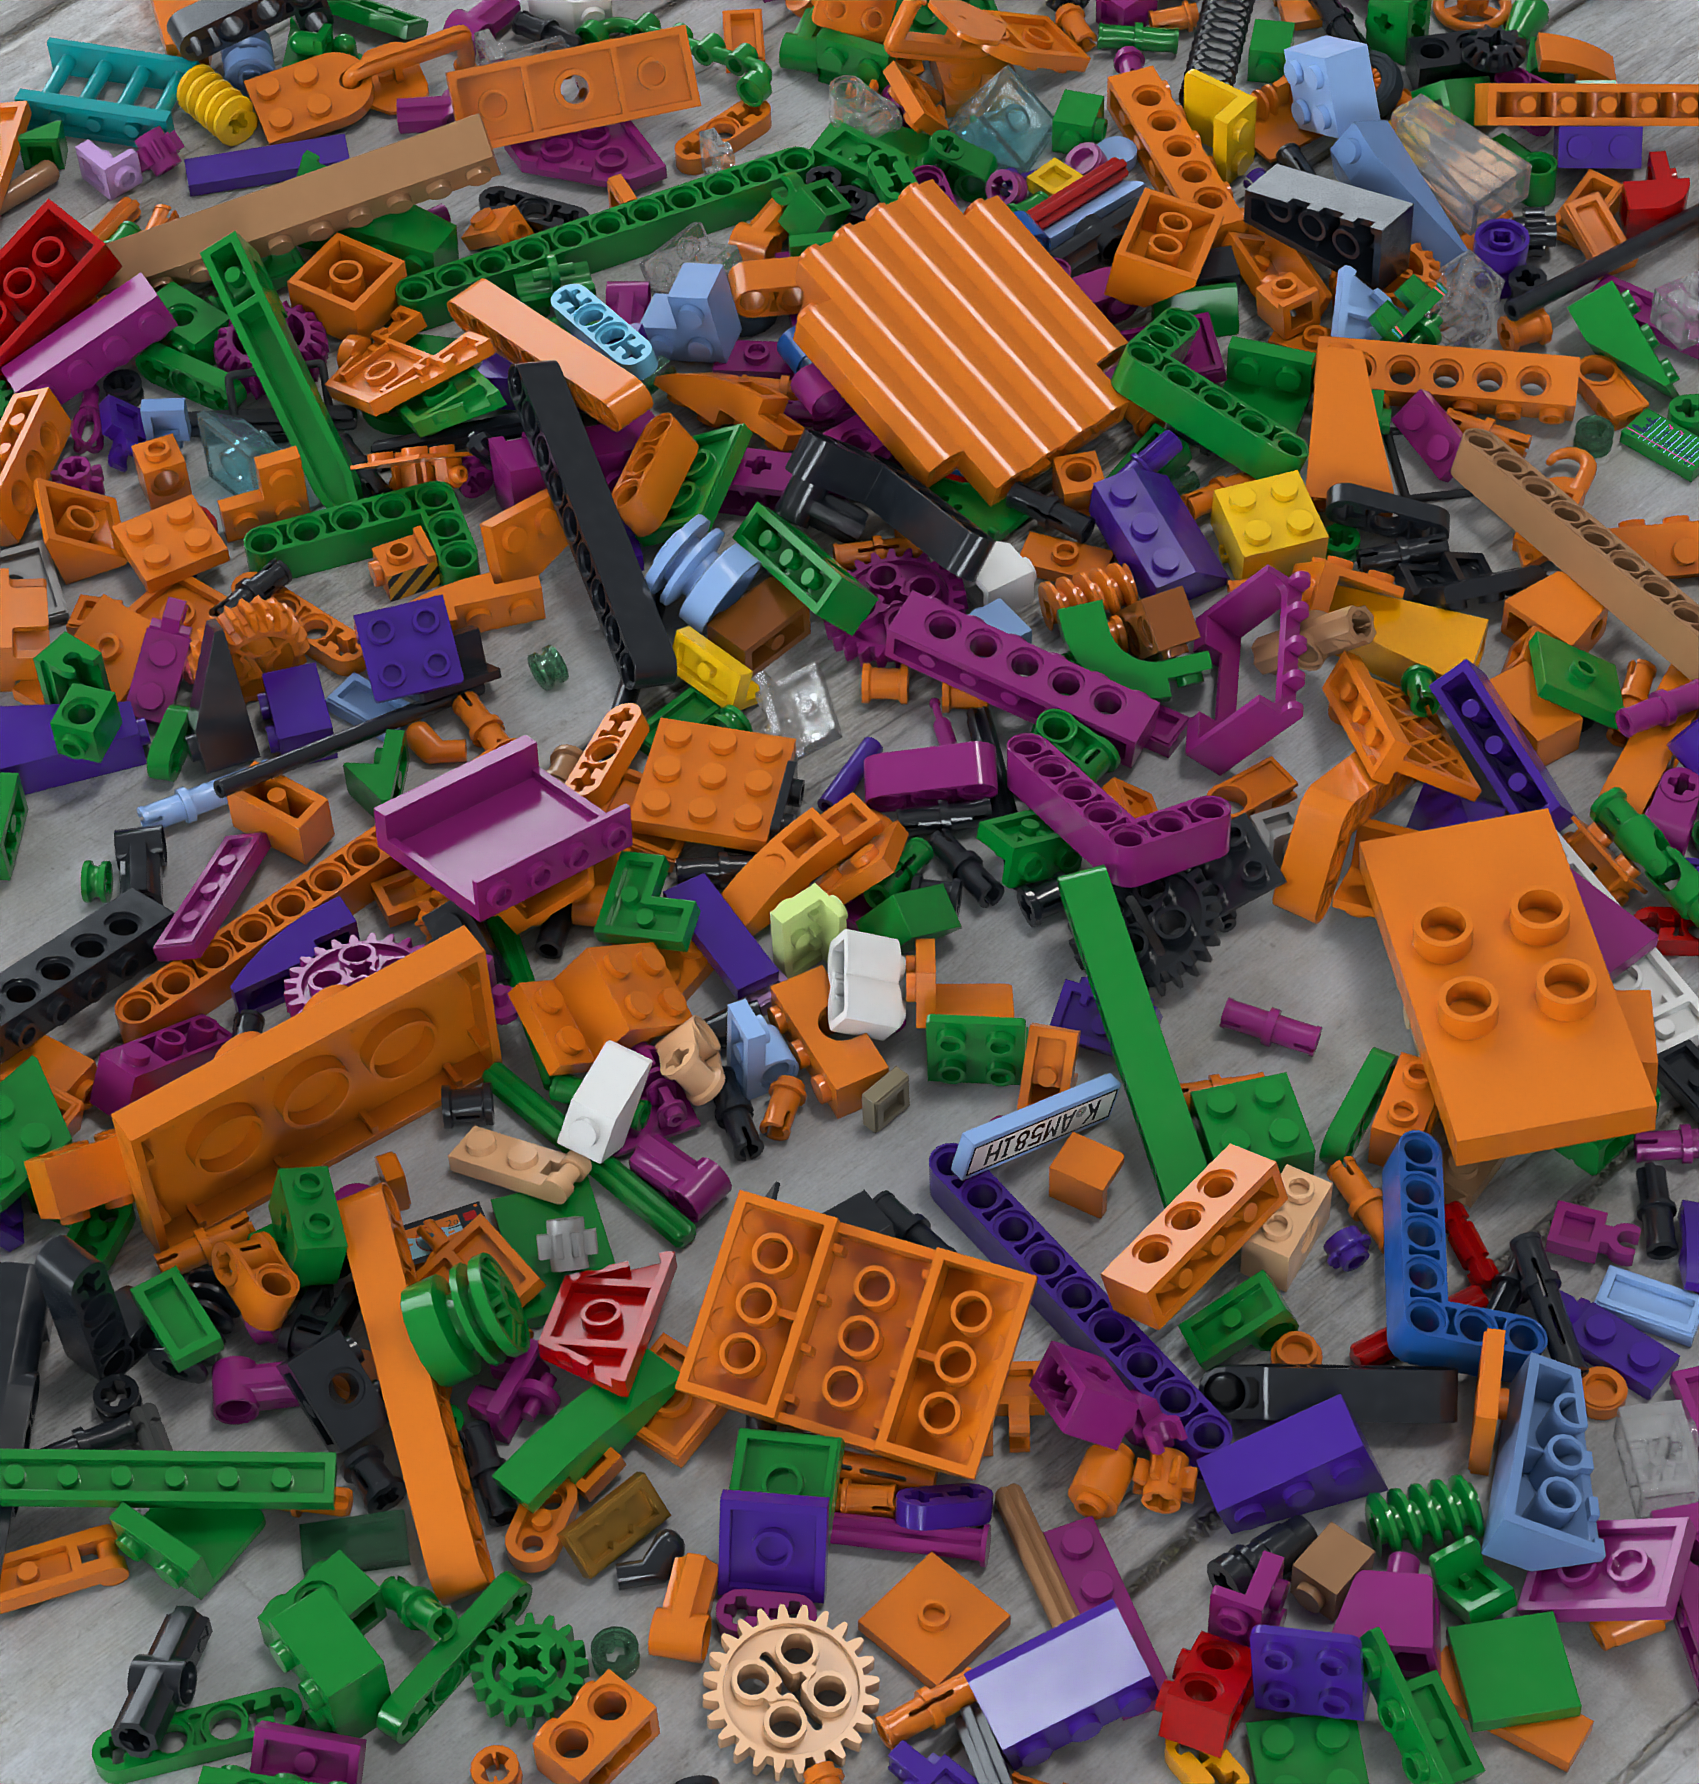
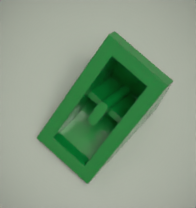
M943 883L893 894L856 921L859 932L898 939L901 955L916 949V939L936 940L962 929Z

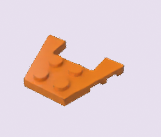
M400 305L390 314L393 319L392 324L388 328L382 327L380 330H375L371 334L374 343L362 355L360 352H354L325 383V386L332 399L373 416H378L489 358L496 351L489 338L469 330L435 355L408 346L404 343L426 328L427 324L421 312Z

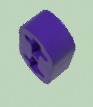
M974 1483L905 1488L896 1494L895 1521L901 1527L918 1531L985 1525L992 1519L994 1494L988 1487Z

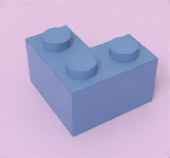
M683 263L669 294L654 293L640 322L644 326L657 360L727 363L742 331L723 264Z

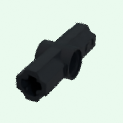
M1141 195L1137 198H1132L1102 218L1097 214L1086 216L1077 225L1073 236L1050 250L1049 254L1052 257L1068 262L1071 266V278L1082 275L1099 263L1104 267H1111L1116 250Z
M176 1606L174 1612L166 1615L148 1654H138L131 1662L127 1678L128 1696L113 1725L111 1735L114 1745L124 1749L132 1757L148 1758L151 1751L158 1749L177 1707L186 1708L193 1701L197 1686L196 1666L213 1632L210 1619L201 1615L194 1607Z

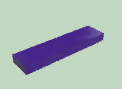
M345 134L184 159L190 196L279 183L295 178L302 156L306 150L320 156L319 163L325 166L350 158Z

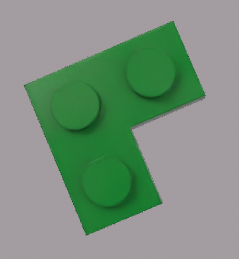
M621 851L593 931L599 942L623 945L654 942L657 949L688 951L701 910L696 901L660 897L670 868L665 855Z

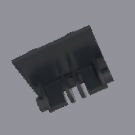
M1246 813L1231 820L1229 852L1221 858L1191 868V870L1199 867L1206 881H1211L1217 893L1216 896L1223 908V911L1219 913L1224 923V928L1219 930L1222 933L1229 932L1236 926V909L1287 882Z

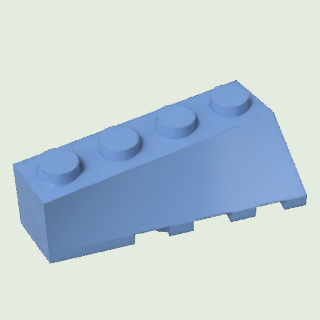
M1531 1352L1508 1388L1510 1390L1507 1418L1503 1420L1481 1554L1531 1572L1602 1562L1606 1553L1604 1539L1598 1537L1597 1520L1600 1517L1598 1497H1593L1590 1474L1594 1470L1592 1452L1587 1451L1584 1433L1588 1428L1581 1369Z

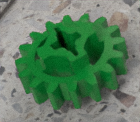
M531 1612L526 1613L524 1624L516 1625L510 1617L505 1618L506 1631L501 1634L489 1628L486 1631L489 1646L476 1645L474 1653L477 1663L470 1665L472 1682L475 1683L473 1686L477 1702L485 1701L487 1715L492 1718L503 1711L505 1725L510 1728L516 1723L518 1718H525L528 1730H534L536 1718L544 1716L545 1720L548 1721L555 1717V1711L559 1708L566 1711L573 1704L571 1695L576 1696L581 1687L585 1685L584 1678L590 1677L588 1659L585 1658L583 1640L574 1639L573 1627L568 1624L557 1631L555 1618L552 1615H548L542 1624H535V1619ZM564 1660L566 1668L563 1677L560 1679L557 1673L561 1670L560 1662ZM500 1662L503 1665V1669L499 1672L500 1680L496 1682L494 1679L495 1671Z

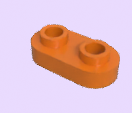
M568 1478L534 1514L519 1504L505 1536L507 1556L510 1563L516 1569L526 1573H537L548 1569L557 1560L563 1544L556 1534L575 1520L579 1510L576 1485ZM550 1503L561 1504L560 1507L554 1510L545 1508ZM538 1546L542 1548L540 1551L534 1553L525 1552L529 1547Z

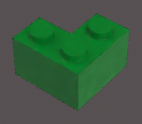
M323 1585L269 1620L274 1642L269 1645V1650L284 1673L293 1669L302 1681L298 1684V1688L310 1707L305 1710V1714L314 1730L362 1738L377 1728L376 1719L378 1713L391 1695L384 1661L326 1586Z

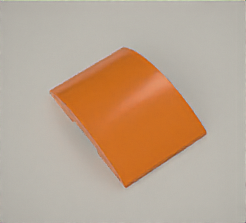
M739 1189L675 1389L713 1404L803 1434L843 1438L845 1446L932 1471L976 1480L1038 1277L937 1247L935 1250L840 1222L838 1218Z

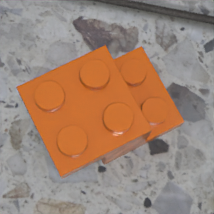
M654 942L587 947L553 980L521 982L507 993L549 1076L588 1072L607 1041H614L631 1050L634 1045L640 1042H647L652 1037L668 1035L692 1017L685 997L679 991L666 966L663 955L658 951Z

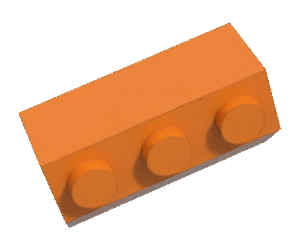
M1145 187L1116 250L1104 295L1116 298L1124 304H1134L1145 308L1195 287L1225 213Z

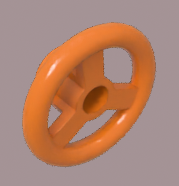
M1433 0V12L1436 18L1444 26L1454 31L1484 28L1485 24L1491 28H1498L1508 21L1512 8L1511 0H1497L1500 4V10L1488 6L1489 0H1457V5L1448 8L1444 6L1446 0ZM1467 15L1481 16L1488 20L1467 22L1457 18Z

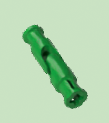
M1614 787L1601 794L1590 808L1589 816L1596 823H1602L1613 834L1614 844L1629 860L1641 864L1645 869L1644 873L1648 880L1684 920H1691L1699 929V871L1680 851L1670 846L1663 832L1647 815L1639 814L1628 803L1627 793L1622 788ZM1680 878L1677 885L1671 890L1664 884Z

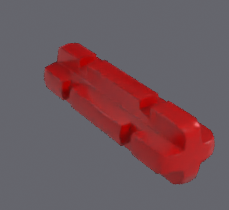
M1459 1201L1444 1204L1445 1233L1450 1234L1447 1239L1462 1268L1470 1272L1467 1274L1471 1285H1478L1482 1291L1488 1288L1492 1289V1280L1499 1271L1494 1261L1486 1258L1489 1252L1473 1222L1467 1221L1470 1216L1464 1205Z

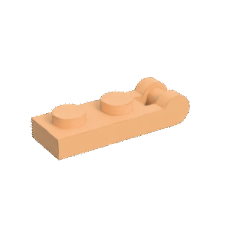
M475 1125L448 1155L450 1170L554 1204H564L574 1192L573 1184L575 1182H582L592 1170L590 1159L572 1150L565 1154Z

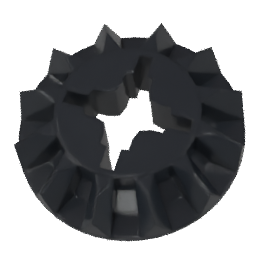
M1485 24L1482 30L1471 29L1469 36L1463 38L1461 55L1468 65L1479 71L1487 73L1509 72L1518 68L1525 61L1527 55L1526 39L1519 37L1517 30L1506 31L1503 25L1498 28H1491ZM1492 46H1497V48L1493 50V53L1490 52V48Z

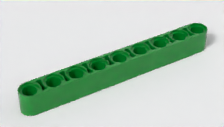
M1102 864L1057 877V883L1072 934L1165 1209L1208 1165L1105 865Z

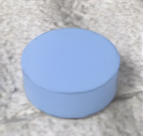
M1112 136L1098 143V146L1106 155L1107 161L1113 157H1117L1119 160L1124 159L1127 163L1126 168L1128 172L1135 167L1137 163V147L1132 140L1126 137Z

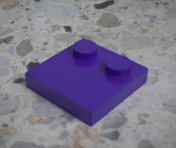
M723 1489L720 1497L718 1595H724L734 1589H752L797 1593L806 1596L813 1603L824 1604L827 1594L830 1498Z

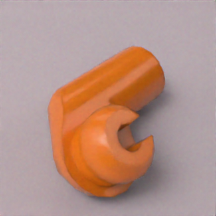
M416 721L405 730L407 746L423 762L427 764L467 762L466 739L442 740L430 725L424 721Z

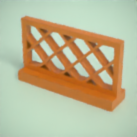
M1344 650L1324 683L1322 690L1371 779L1388 785L1395 772L1475 802L1482 790L1436 713L1432 715L1429 705L1425 706L1428 717L1423 718L1414 715L1410 709L1409 697L1404 694L1402 689L1372 678L1361 657Z

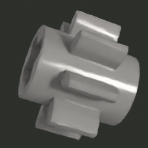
M584 1216L546 1220L547 1233L537 1234L536 1236L538 1259H550L551 1272L589 1268L588 1255L598 1254L596 1228L585 1229Z

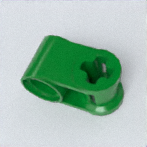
M947 130L935 131L929 139L928 150L920 154L915 161V168L922 165L935 166L937 164V167L944 172L952 193L970 203L979 198L987 199L986 182L990 175L997 171L998 160L993 153L979 148ZM944 143H947V146L945 147V149L942 150V148H943L942 145H943Z
M1049 709L1039 715L1033 734L1046 738L1096 784L1105 773L1114 772L1119 767L1121 758L1114 745L1077 721L1070 713L1061 709Z

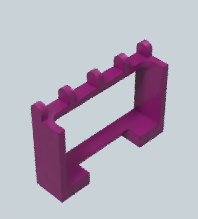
M1267 564L1196 618L1195 622L1201 638L1194 640L1193 652L1199 653L1209 650L1212 664L1218 667L1215 720L1200 711L1188 719L1185 755L1219 776L1303 717L1304 706L1296 701V692L1305 685V673L1298 670V657L1307 650V639L1300 635V623L1309 616V605L1302 601V592L1311 585V575L1306 571H1297L1288 577ZM1281 609L1275 702L1259 694L1236 711L1241 638Z

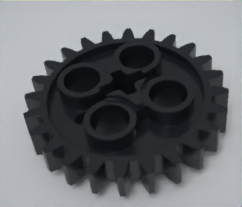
M1199 867L1194 870L1189 868L1132 888L1112 884L1135 953L1142 951L1136 957L1148 992L1150 987H1156L1162 997L1166 993V983L1170 981L1180 989L1184 987L1181 975L1185 972L1198 977L1200 974L1195 963L1198 960L1211 963L1213 959L1206 946H1220L1221 941L1216 930L1224 928V923L1219 915L1223 911L1222 905L1216 896L1217 893L1211 881H1206ZM1162 893L1158 898L1150 900L1154 895ZM1128 896H1134L1147 921L1166 950L1164 955L1159 956L1155 952L1144 930L1126 902ZM1068 923V926H1067V927H1068V929L1070 930V932H1071V934H1072V930H1071L1070 924ZM1183 928L1179 933L1170 935L1174 930ZM1073 937L1068 942L1075 954L1076 962L1081 971H1083L1084 967Z

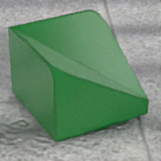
M62 121L48 123L18 136L25 170L32 168L43 160H50L57 166L58 170L65 169L68 146Z

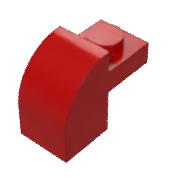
M1666 151L1649 152L1645 180L1623 182L1619 217L1627 240L1686 210L1690 178H1678L1676 168H1670Z

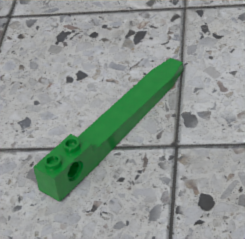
M234 231L200 252V255L291 446H296L307 480L314 494L325 508L364 499L359 476L356 470H351L350 468L352 465L351 459L285 320L288 315L256 249Z

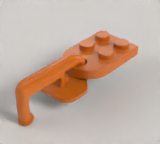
M903 0L884 42V50L888 55L895 58L968 64L992 55L1000 60L1031 71H1035L1037 68H1045L1058 73H1066L1067 71L1085 72L1091 59L1048 16L981 10L962 0H929V9L948 27L945 35L909 32L917 12L922 5L927 4V0Z
M457 25L407 43L390 42L367 50L360 60L346 53H324L245 80L244 85L249 99L253 103V109L258 117L268 145H276L312 139L347 127L364 117L370 108L388 115H397L396 101L398 98L429 96L428 83L420 63L457 51V59L453 64L455 71L477 65L475 63L471 31L465 25Z

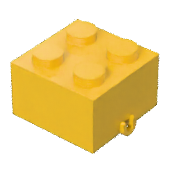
M1298 470L1214 490L1210 524L1220 544L1218 547L1220 560L1223 564H1229L1235 580L1250 578L1267 564L1290 577L1295 563L1311 562L1312 557L1326 559L1329 536Z

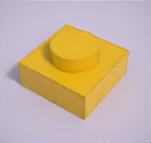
M1054 157L1028 175L1026 182L1028 191L1032 194L1042 191L1050 197L1083 175Z

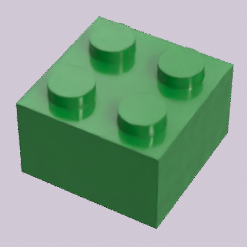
M1287 1072L1190 1092L1189 1112L1207 1165L1229 1144H1233L1276 1161L1280 1174L1286 1164L1314 1175L1316 1150Z

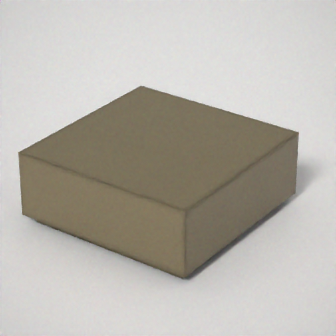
M895 1066L862 1094L863 1124L874 1133L881 1131L910 1106L909 1075L899 1067Z

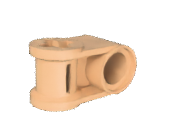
M692 1016L655 1044L660 1060V1072L666 1079L675 1080L685 1090L687 1099L693 1105H704L720 1092L725 1083V1074L720 1056L721 1046L711 1027L700 1016Z

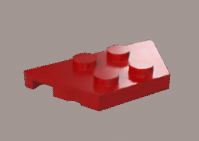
M675 1251L658 1253L660 1263L630 1270L629 1262L624 1261L608 1265L601 1270H586L566 1275L538 1340L540 1358L620 1397H628L677 1270Z

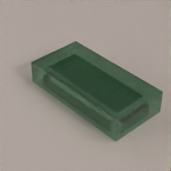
M404 1509L299 1524L304 1576L314 1564L322 1560L326 1561L339 1549L363 1572L411 1565L407 1520Z

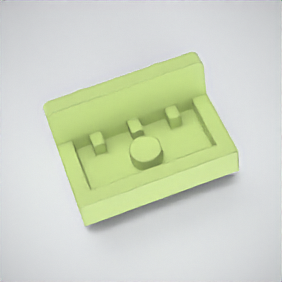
M814 883L793 898L783 900L770 912L773 963L788 979L805 972L821 960H825L828 963L830 942L844 929H847L846 919L848 918V913L840 899L835 895L829 896Z

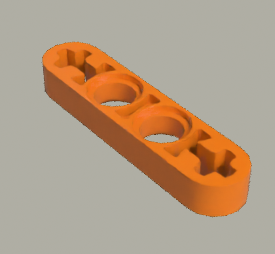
M246 572L237 576L232 582L231 592L235 591V585L244 578L249 579L258 572ZM286 587L279 589L271 596L278 602L286 603L288 607L295 611V614L304 624L306 633L313 629H324L327 631L326 635L321 638H308L307 642L310 649L305 653L307 656L341 676L349 677L353 672L360 674L366 670L362 649L358 645L353 629Z

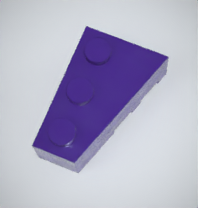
M1341 1394L1196 1460L1217 1513L1231 1534L1363 1498L1372 1492L1381 1493L1388 1491L1370 1446Z

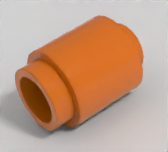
M1121 1442L1118 1449L1113 1450L1095 1444L1086 1450L1068 1490L1069 1499L1074 1504L1076 1511L1086 1518L1093 1516L1094 1520L1112 1517L1117 1513L1135 1471L1133 1464L1135 1455L1127 1445Z

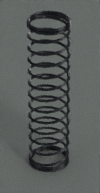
M1203 0L1184 76L1191 69H1195L1194 66L1196 64H1199L1202 68L1197 69L1198 71L1218 73L1225 78V80L1219 81L1228 82L1230 86L1234 87L1255 0H1222L1239 4L1244 8L1242 10L1221 7L1216 3L1221 0H1210L1209 2L1208 0ZM1213 3L1216 8L1210 9L1209 5ZM1221 10L1233 13L1241 19L1230 20L1228 18H1221L1214 12ZM1246 12L1247 15L1244 17L1240 13ZM1211 14L1214 18L1208 19L1207 15ZM1218 20L1232 23L1239 29L1228 30L1219 28L1211 22ZM1243 22L1244 25L1241 27L1238 23ZM1208 23L1212 28L1205 29L1204 25ZM1220 31L1230 33L1236 39L1225 40L1216 38L1209 32ZM1241 32L1242 35L1239 37L1235 33ZM1206 34L1210 38L1203 39L1202 35ZM1207 42L1227 43L1234 49L1222 50L1208 45ZM1238 42L1239 46L1236 47L1233 43ZM1203 43L1207 48L1200 49V45ZM1215 51L1224 53L1231 59L1219 60L1211 58L1204 52ZM1236 52L1237 55L1234 57L1230 53ZM1201 54L1205 58L1198 59L1197 55ZM1212 61L1221 63L1228 69L1216 70L1203 65L1201 62ZM1233 62V63H1234V66L1231 67V66H1230L1229 64H1227V63ZM1231 72L1232 75L1228 77L1225 73ZM1184 80L1181 83V89L1179 91V103L1180 105H1182L1183 108Z

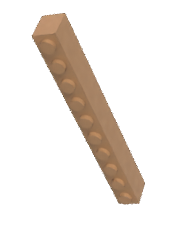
M480 114L469 116L106 243L123 267L102 288L97 296L101 298L104 294H110L140 272L156 293L171 281L180 286L192 282H206L211 277L200 252L234 231L258 251L260 258L272 254L283 255L290 252L295 246L303 243L326 240L335 232L349 227L358 228L366 226L373 219L389 213L399 214L406 212L413 205L429 199L440 200L446 198L452 191L469 185H483L489 182L492 177L501 175Z

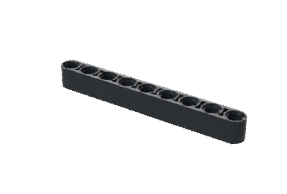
M556 360L511 364L508 370L510 396L625 688L635 690L674 684L677 678L675 653L559 363Z

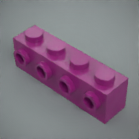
M140 272L0 369L15 393L49 387L62 406L80 392L92 388L99 379L115 368L127 364L134 355L150 344L165 338L168 332L177 327L178 324L147 279Z

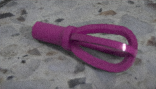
M96 384L92 388L82 391L79 411L74 415L71 422L70 433L74 439L73 450L80 455L86 451L97 454L104 447V435H102L99 412L100 388ZM87 422H93V433L89 440L85 442L82 440L85 425Z

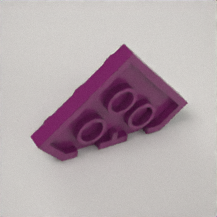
M631 120L504 146L506 152L523 173L606 188L609 177L622 174L632 191L667 178L665 163Z

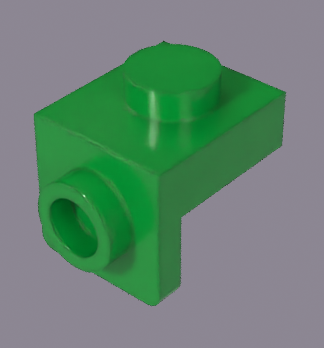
M1468 1535L1429 1557V1565L1439 1601L1466 1624L1491 1621L1496 1616L1518 1605L1514 1588L1484 1564L1480 1543L1474 1536Z

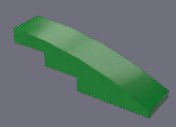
M646 1349L628 1397H620L594 1384L533 1434L492 1475V1478L501 1489L534 1514L567 1478L576 1484L610 1447L619 1453L676 1393L675 1385L680 1372L650 1349Z

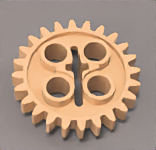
M780 1604L777 1619L770 1620L767 1614L762 1609L757 1610V1626L752 1627L743 1619L738 1620L737 1631L739 1639L724 1633L721 1636V1647L725 1653L711 1652L709 1655V1665L716 1671L704 1672L703 1686L713 1690L703 1694V1708L715 1710L707 1716L708 1729L724 1728L718 1735L719 1748L728 1747L735 1743L733 1762L738 1764L748 1756L754 1758L753 1774L756 1776L764 1769L766 1764L773 1766L774 1779L778 1782L781 1780L785 1768H793L797 1781L803 1782L805 1767L824 1762L828 1758L840 1767H843L846 1761L843 1747L845 1746L859 1752L862 1748V1739L857 1732L871 1733L873 1730L874 1721L866 1714L878 1712L879 1699L869 1694L879 1690L880 1680L877 1676L866 1674L874 1669V1657H857L863 1650V1638L858 1637L846 1642L848 1623L844 1621L833 1630L828 1627V1611L822 1612L816 1621L808 1619L807 1605H802L797 1618H789L785 1605ZM792 1648H800L810 1654L811 1658L802 1664H794L788 1662L783 1654ZM763 1655L769 1656L774 1662L775 1672L765 1661L760 1659ZM747 1679H758L767 1688L762 1693L750 1695L744 1693L739 1688V1685ZM782 1680L789 1691L801 1690L800 1704L792 1693L781 1695ZM824 1690H832L840 1694L843 1701L836 1706L827 1707L820 1704L815 1697ZM807 1713L816 1723L822 1725L820 1730L812 1728L807 1721ZM789 1721L794 1723L799 1728V1731L794 1736L783 1738L772 1732L771 1727L777 1722Z

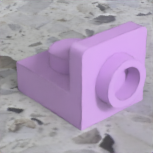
M89 139L75 147L82 178L110 201L142 183L143 177L138 153L132 148L113 157L109 151H102Z

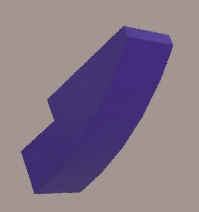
M340 896L314 908L288 925L265 944L247 963L230 986L236 1013L239 1012L241 1014L243 1009H251L263 1013L285 1003L284 980L290 979L289 969L301 967L299 960L301 956L315 958V947L325 950L332 949L331 940L334 939L341 944L349 943L350 935H355L360 941L357 921Z

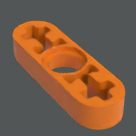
M741 100L681 138L675 144L677 169L687 175L703 174L767 133L772 126L770 104L764 101L758 107H751ZM729 133L733 135L732 137L727 139H717L714 137L716 134Z
M621 704L611 709L605 715L565 782V785L599 808H602L610 800L649 733V724L637 704ZM611 754H614L611 758H609V759H607V760H605V761L599 762L600 760H602V759L605 758L606 756H609V755H611Z

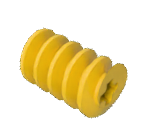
M195 65L181 78L176 94L178 105L213 136L217 137L221 143L228 146H236L245 142L254 133L258 126V117L253 112V103L228 81L224 80L209 65Z

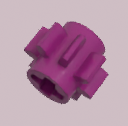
M158 126L134 141L139 149L136 152L138 153L141 173L152 170L155 176L158 177L182 162L177 153L185 146L175 130L170 133H164L161 126Z
M68 457L59 464L58 470L50 472L52 482L101 495L106 493L101 465L91 466L87 457Z

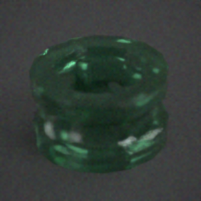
M1591 415L1581 418L1575 427L1574 447L1586 450L1594 458L1606 456L1613 446L1614 425L1610 420L1602 416Z
M552 645L544 646L541 650L542 654L534 652L528 655L527 658L533 677L546 691L554 688L555 681L563 683L569 678L568 669L562 656Z
M611 1626L601 1630L593 1638L590 1652L593 1668L599 1677L608 1669L623 1680H628L637 1672L641 1658L639 1644L636 1636L630 1630L624 1627ZM615 1647L624 1648L625 1655H618L615 1662L607 1661L606 1654H612Z

